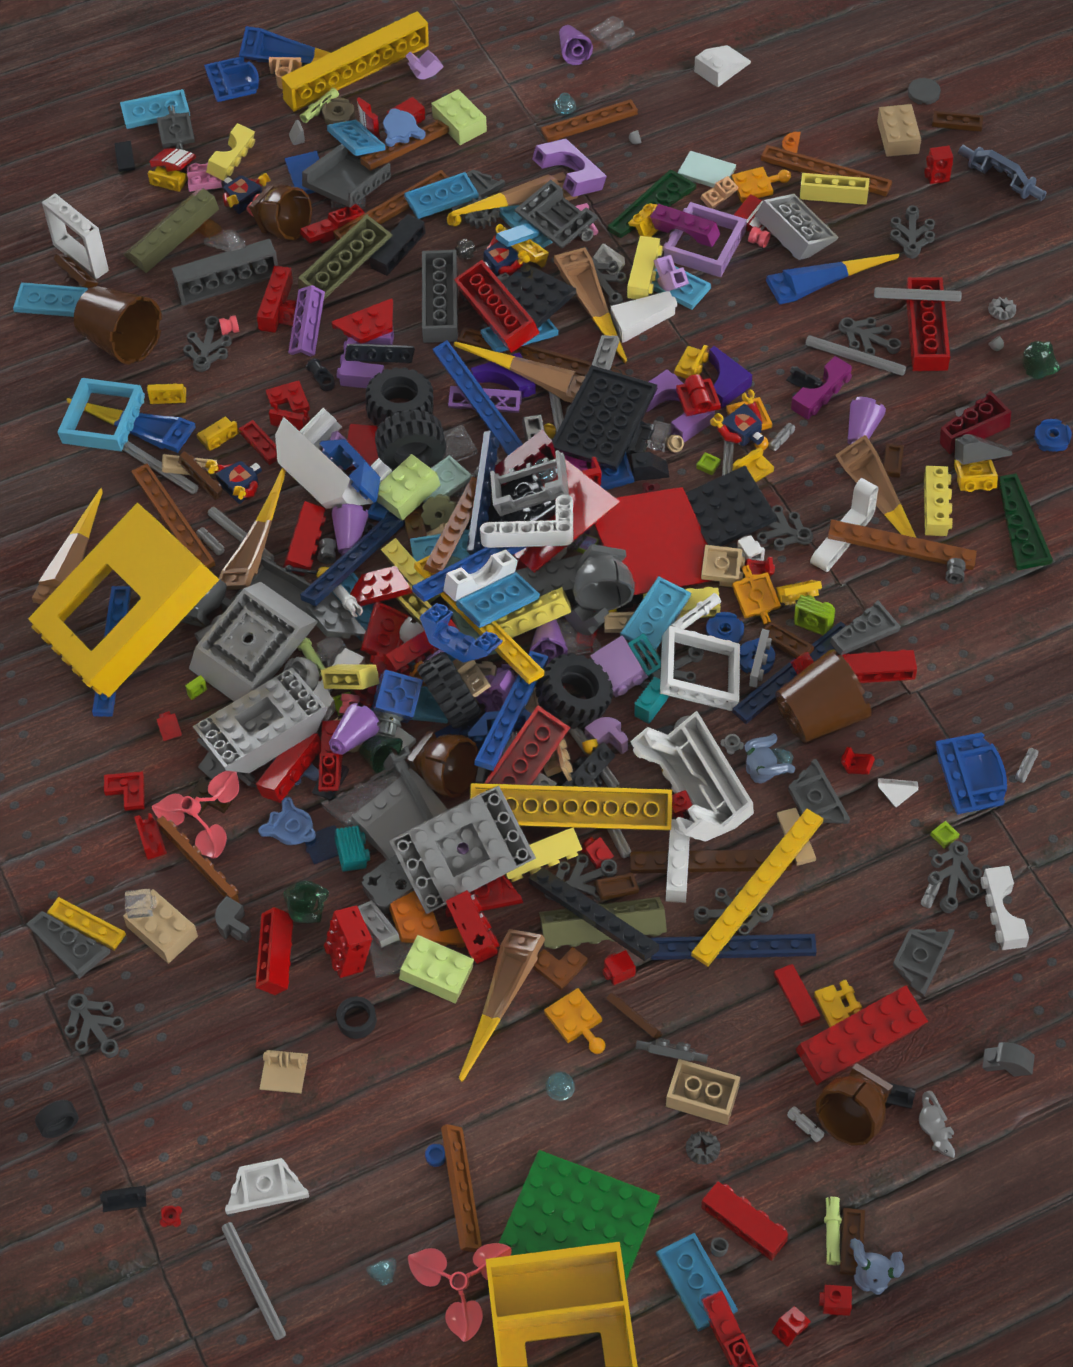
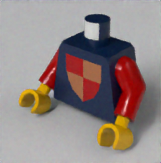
M267 173L260 175L257 180L244 176H238L234 180L227 177L223 181L224 206L227 208L233 207L238 214L245 211L248 204L253 202L254 196L262 193L261 187L266 186V183L271 181Z
M502 224L496 226L497 233L508 230L505 227L503 228ZM494 235L490 244L483 252L485 264L496 277L505 272L511 276L523 266V262L528 263L530 261V256L527 255L525 250H520L517 254L511 246L507 247L498 241L496 235Z
M751 389L748 390L750 398L747 397L745 392L742 394V400L748 402V405L744 403L725 419H723L720 413L715 414L710 419V424L718 427L717 430L727 442L745 446L750 441L759 445L764 440V436L760 434L763 423L756 402L752 400L755 393Z
M214 460L206 462L205 468H209L208 472L210 474L216 473L217 481L221 484L222 489L238 504H241L246 498L255 496L259 486L257 474L262 472L261 467L257 463L248 467L242 461L228 465L217 464Z

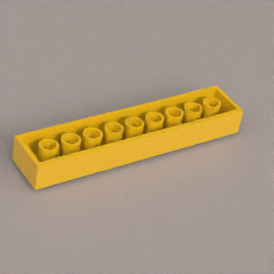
M417 11L282 76L284 101L295 112L319 100L331 88H335L338 91L405 58L409 52L413 54L428 47V22Z
M470 784V799L499 785L519 826L671 830L672 790Z

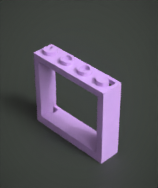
M690 202L683 212L714 221L719 226L732 229L733 232L718 260L676 248L675 246L683 231L675 229L671 231L668 243H664V256L671 255L673 262L721 277L746 232L747 219Z

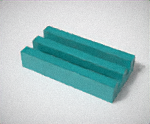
M645 633L628 643L647 676L652 675V673L661 668V658ZM643 639L658 665H655L640 640ZM635 643L640 647L652 669H649L635 647Z

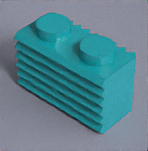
M653 677V680L647 685V688L639 696L637 702L634 703L635 717L648 724L670 697L660 694L661 679Z
M358 825L349 826L348 828H337L334 838L342 872L366 868L367 861H370L369 850L364 848V844H366L364 832H360Z

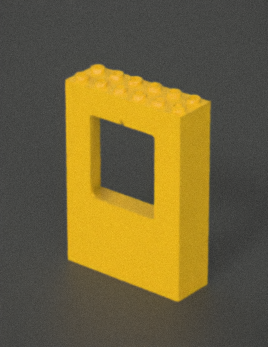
M136 503L28 619L33 624L31 627L38 634L42 635L41 638L47 644H52V650L59 656L61 655V659L67 665H72V671L79 677L82 676V681L88 687H92L99 695L103 693L110 697L219 579L139 503ZM114 570L141 599L91 651L64 621L104 578Z
M620 1242L485 1259L498 1367H528L525 1349L526 1342L592 1333L601 1334L605 1367H638Z

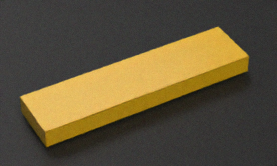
M60 897L56 899L47 912L50 916L63 922L64 925L79 931L114 951L126 935L125 931Z

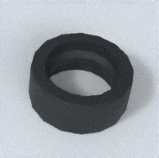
M350 997L344 1000L337 1009L338 1027L347 1037L354 1039L364 1038L374 1030L377 1022L375 1008L366 998ZM354 1008L366 1010L369 1015L368 1021L360 1027L348 1026L345 1023L344 1017L349 1010Z
M59 1100L44 1107L36 1115L35 1123L43 1137L55 1138L71 1130L77 1124L79 1117L72 1102Z

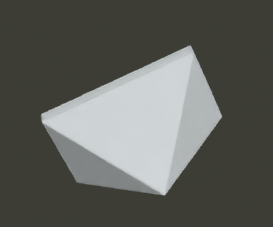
M602 244L593 256L598 263L608 264L610 261L617 262L618 271L611 273L606 270L609 274L616 275L625 265L624 257L605 244Z
M878 778L877 781L878 787L895 807L918 791L917 781Z

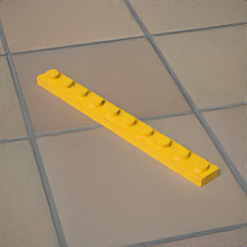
M429 556L414 563V569L424 579L434 575L424 570ZM445 592L440 593L480 636L487 631L496 634L498 638L503 640L502 644L495 651L527 684L544 676V670L495 621L479 628L456 606V601L452 600Z
M808 808L803 812L691 952L693 958L709 967L817 831L824 818Z

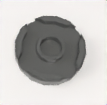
M918 78L909 84L908 96L917 104L922 105V103H926V105L935 103L940 97V86L932 79Z

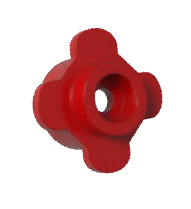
M180 1206L162 1207L160 1225L162 1227H179L181 1225L180 1214L182 1213V1208Z

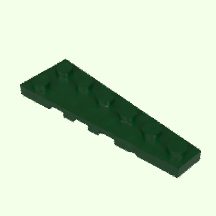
M670 169L607 226V231L621 239L636 229V227L629 226L628 222L646 204H661L670 207L696 189V184Z
M1017 473L1000 476L998 482L1016 571L1052 564V556Z

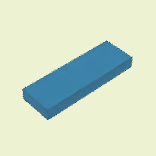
M525 223L497 233L496 239L509 247L541 236V232L530 223Z

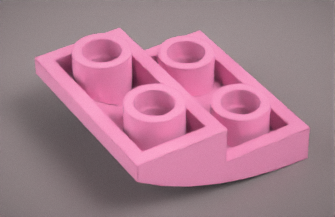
M194 163L187 166L189 192L202 188L205 190L222 188V180L206 172L208 163L201 165Z

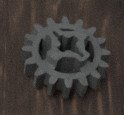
M481 196L478 197V200L473 198V202H467V205L473 204L483 199L481 198ZM500 208L466 213L464 218L467 224L470 223V227L475 225L476 229L480 226L485 229V225L491 226V222H497L496 218L500 217Z

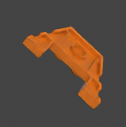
M415 891L390 904L389 909L401 942L414 943L417 935L442 946L451 944L457 945L460 948L465 947L458 928L440 931L433 911L426 914Z

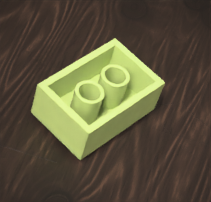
M459 89L431 103L433 118L449 126L448 134L459 145L487 132L486 116Z
M411 454L380 483L377 502L403 521L441 485L438 475Z
M417 935L400 969L399 979L456 1004L472 971L474 959Z

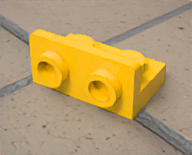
M157 166L155 171L149 170L148 172L151 185L178 192L181 191L188 180L186 173L179 171L167 172L166 168Z
M646 204L628 222L629 226L637 228L640 236L652 237L658 231L654 228L650 218L657 204Z
M531 239L511 246L518 253L520 250H525L527 255L530 256L531 262L541 267L545 266L549 252Z
M704 345L701 350L687 346L674 370V374L685 379L691 375H700L703 363H706L709 358V353H707L708 346Z
M183 384L148 385L147 387L150 404L186 403L187 390Z
M225 416L199 432L197 439L211 451L239 434L237 423L235 421L231 422Z
M759 447L749 452L742 459H737L732 469L734 471L746 466L755 482L772 473L774 466L763 456V449Z

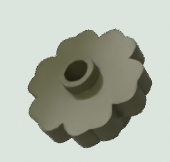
M438 494L435 498L429 497L422 506L424 512L421 514L424 524L431 525L430 527L433 530L439 527L440 524L447 523L457 505L456 502L450 501L449 496Z

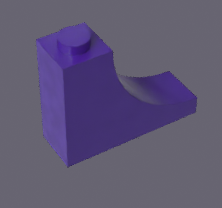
M713 346L709 349V362L716 368L719 375L713 386L720 401L721 409H723L752 386V374L717 347Z
M520 352L512 355L522 358ZM492 361L470 368L472 375L478 383L489 382L504 385L513 391H521L522 398L536 394L534 382Z

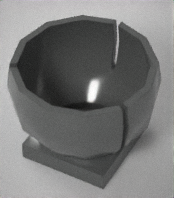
M591 544L575 564L577 572L573 583L574 597L581 607L591 611H597L605 607L609 611L621 608V606L623 607L632 600L635 592V582L632 573L622 562L626 557V550Z
M219 579L180 622L203 628L209 626L210 621L207 619V616L220 607L221 602L225 598L226 583Z

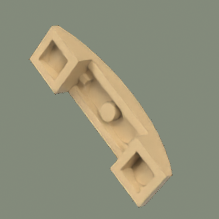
M457 659L452 661L474 697L479 696L491 687L474 660L464 663Z

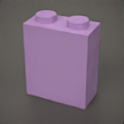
M623 635L590 655L595 660L594 663L600 664L603 667L602 670L609 675L608 680L612 682V690L615 697L624 695L630 688L640 685L648 678Z

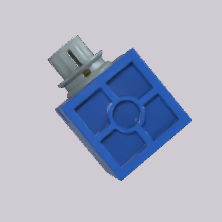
M385 669L379 677V684L377 685L371 707L374 714L380 716L378 718L380 722L378 733L395 737L397 727L402 726L400 722L407 724L414 717L423 683L422 679Z

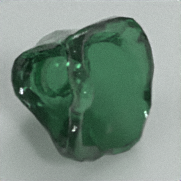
M1037 340L1025 347L1022 359L1023 367L1026 370V374L1033 379H1042L1061 370L1054 356L1053 346L1050 341L1042 342Z
M375 735L362 743L359 753L377 775L386 776L394 772L396 768L386 770L383 763L393 753L391 747L399 755L402 750L403 740L401 738Z
M300 881L289 886L284 891V900L293 921L299 923L321 922L324 910L323 903L329 896L328 889L311 881ZM317 899H318V906H317V908L314 910L316 901H317Z

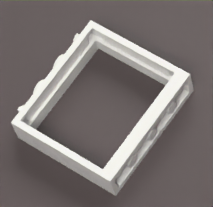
M53 194L44 200L42 205L53 245L65 255H69L94 279H98L108 272L109 269L99 228L57 194ZM65 224L83 238L85 247L67 233Z
M669 626L662 635L660 694L732 711L733 707L739 703L740 644L730 640L715 638L714 636L703 635L695 631ZM674 642L728 655V692L673 679Z

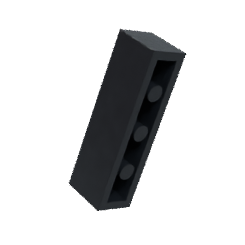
M409 214L400 220L398 226L390 232L392 237L369 257L371 269L388 276L426 234L424 221Z

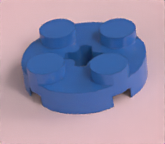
M1058 419L1042 421L1036 427L1034 434L1039 449L1042 451L1066 450L1072 436L1070 427L1061 424L1062 421ZM1050 433H1054L1056 437H1051Z
M720 612L707 621L706 635L739 643L744 635V624L735 614ZM723 627H727L729 631L723 632L721 630H723Z
M760 638L747 641L740 646V669L747 674L752 671L754 663L752 657L756 655ZM770 647V650L766 649L765 654H768L766 665H762L761 668L764 670V674L772 669L775 662V651L772 647Z

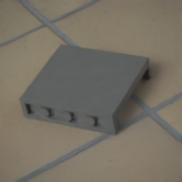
M340 144L302 171V186L348 207H352L390 178V163L382 168L377 167L370 171L361 164L360 159L349 155L348 149L343 144Z
M262 557V565L258 569L257 575L253 576L251 585L262 582L306 612L309 603L302 601L300 594L311 584L303 577L287 572L285 568L278 566L273 560H267ZM240 589L231 600L226 597L221 602L223 613L243 589Z

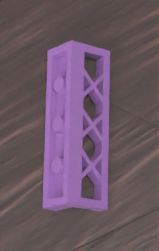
M313 285L298 290L288 351L291 355L300 352L310 357L315 355L325 291Z
M450 386L449 408L474 409L458 386ZM483 388L491 401L498 403L495 406L500 412L519 413L522 402L521 391ZM453 400H463L460 403H453ZM505 403L516 404V407H508Z

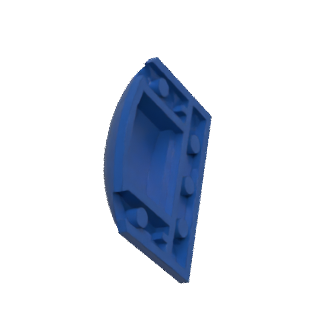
M236 57L204 65L216 102L255 94L259 87L258 72L250 61L244 62V57Z
M982 732L936 741L939 764L942 766L951 796L950 800L957 815L1003 806L1005 802L1004 797L1007 791L1005 768L993 744L990 745L983 739L985 735Z

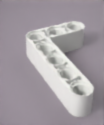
M861 478L854 488L851 509L841 521L866 526L875 512L878 486ZM826 538L812 555L810 563L828 572L851 544Z
M563 494L556 498V520L487 522L482 524L480 527L481 544L488 548L565 546L573 542L572 497Z

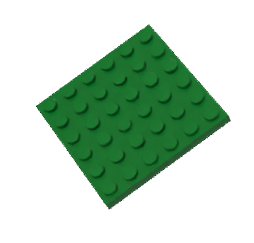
M539 1150L499 1243L511 1247L512 1256L620 1242L625 1282H627L659 1202L660 1195Z

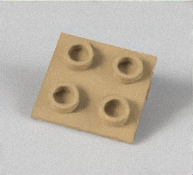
M272 1050L264 1052L263 1060L265 1062L260 1090L302 1094L308 1054Z

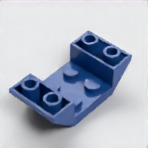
M345 439L321 441L319 444L324 448L322 453L337 467L341 466L346 470L353 464L357 468L349 475V478L353 481L351 485L366 500L370 498L375 503L378 498L381 478L377 472Z
M436 603L420 616L429 643L463 663L488 656L503 642L496 634L486 631L475 640L473 637L461 633L456 627L449 626L448 623L453 612L442 604Z
M524 709L514 731H520L530 717L531 713ZM499 711L485 712L468 732V738L476 744L478 749H481Z

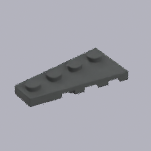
M878 600L871 608L866 609L861 616L856 617L851 624L836 633L831 638L830 643L840 655H844L899 632L901 626Z
M43 911L27 923L28 928L78 979L111 953L109 948L102 947L93 939L81 935L79 931L67 927L63 922Z

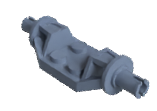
M965 145L960 147L958 154L969 159V168H976L985 174L994 166L997 171L1008 173L1007 176L1013 179L1010 187L1021 194V198L1025 199L1029 195L1034 196L1040 201L1045 198L1047 192L1035 186L1036 178L1031 177L1028 180L1018 164L993 150H984L982 147H978L973 151ZM1022 182L1024 184L1023 189L1018 187Z

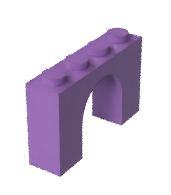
M567 139L536 145L532 160L542 169L562 165L576 171L567 173L563 188L572 197L603 189L607 176Z
M394 329L393 332L362 344L393 345ZM347 336L348 340L344 342V354H341L340 358L341 368L337 369V378H340L341 386L366 388L369 381L376 374L382 373L384 365L346 361L344 357L347 344H360Z
M668 369L649 381L650 383L657 384L658 389L646 412L667 400L680 401L676 385L684 383ZM715 411L687 417L685 413L671 422V434L681 436L685 443L711 425L710 419L714 417Z

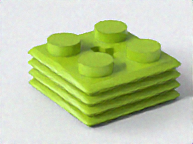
M800 595L797 604H795L794 624L822 636L833 628L835 616L833 605L828 602H819L810 595Z

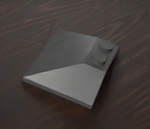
M552 180L548 181L515 209L518 215L561 249L598 219V216L587 207L580 211L563 197V189Z

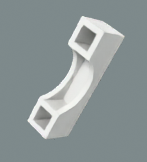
M503 550L491 555L488 562L474 573L468 574L462 567L446 573L443 591L452 600L457 601L514 573L518 560L507 550Z
M345 648L341 654L339 653L336 656L332 666L337 664H365V658ZM323 680L318 682L313 692L327 708L322 721H328L336 709L334 699L330 695L333 689H324Z
M672 819L669 838L666 901L686 903L690 836H684L678 828L677 820Z
M1009 866L985 869L984 875L981 877V886L983 889H986L987 893L985 897L987 907L991 908L992 912L990 914L991 923L996 926L997 930L995 932L996 941L1000 943L1002 950L1026 947L1029 940L1024 919L1012 916L1003 905V898L1012 892L1014 885Z

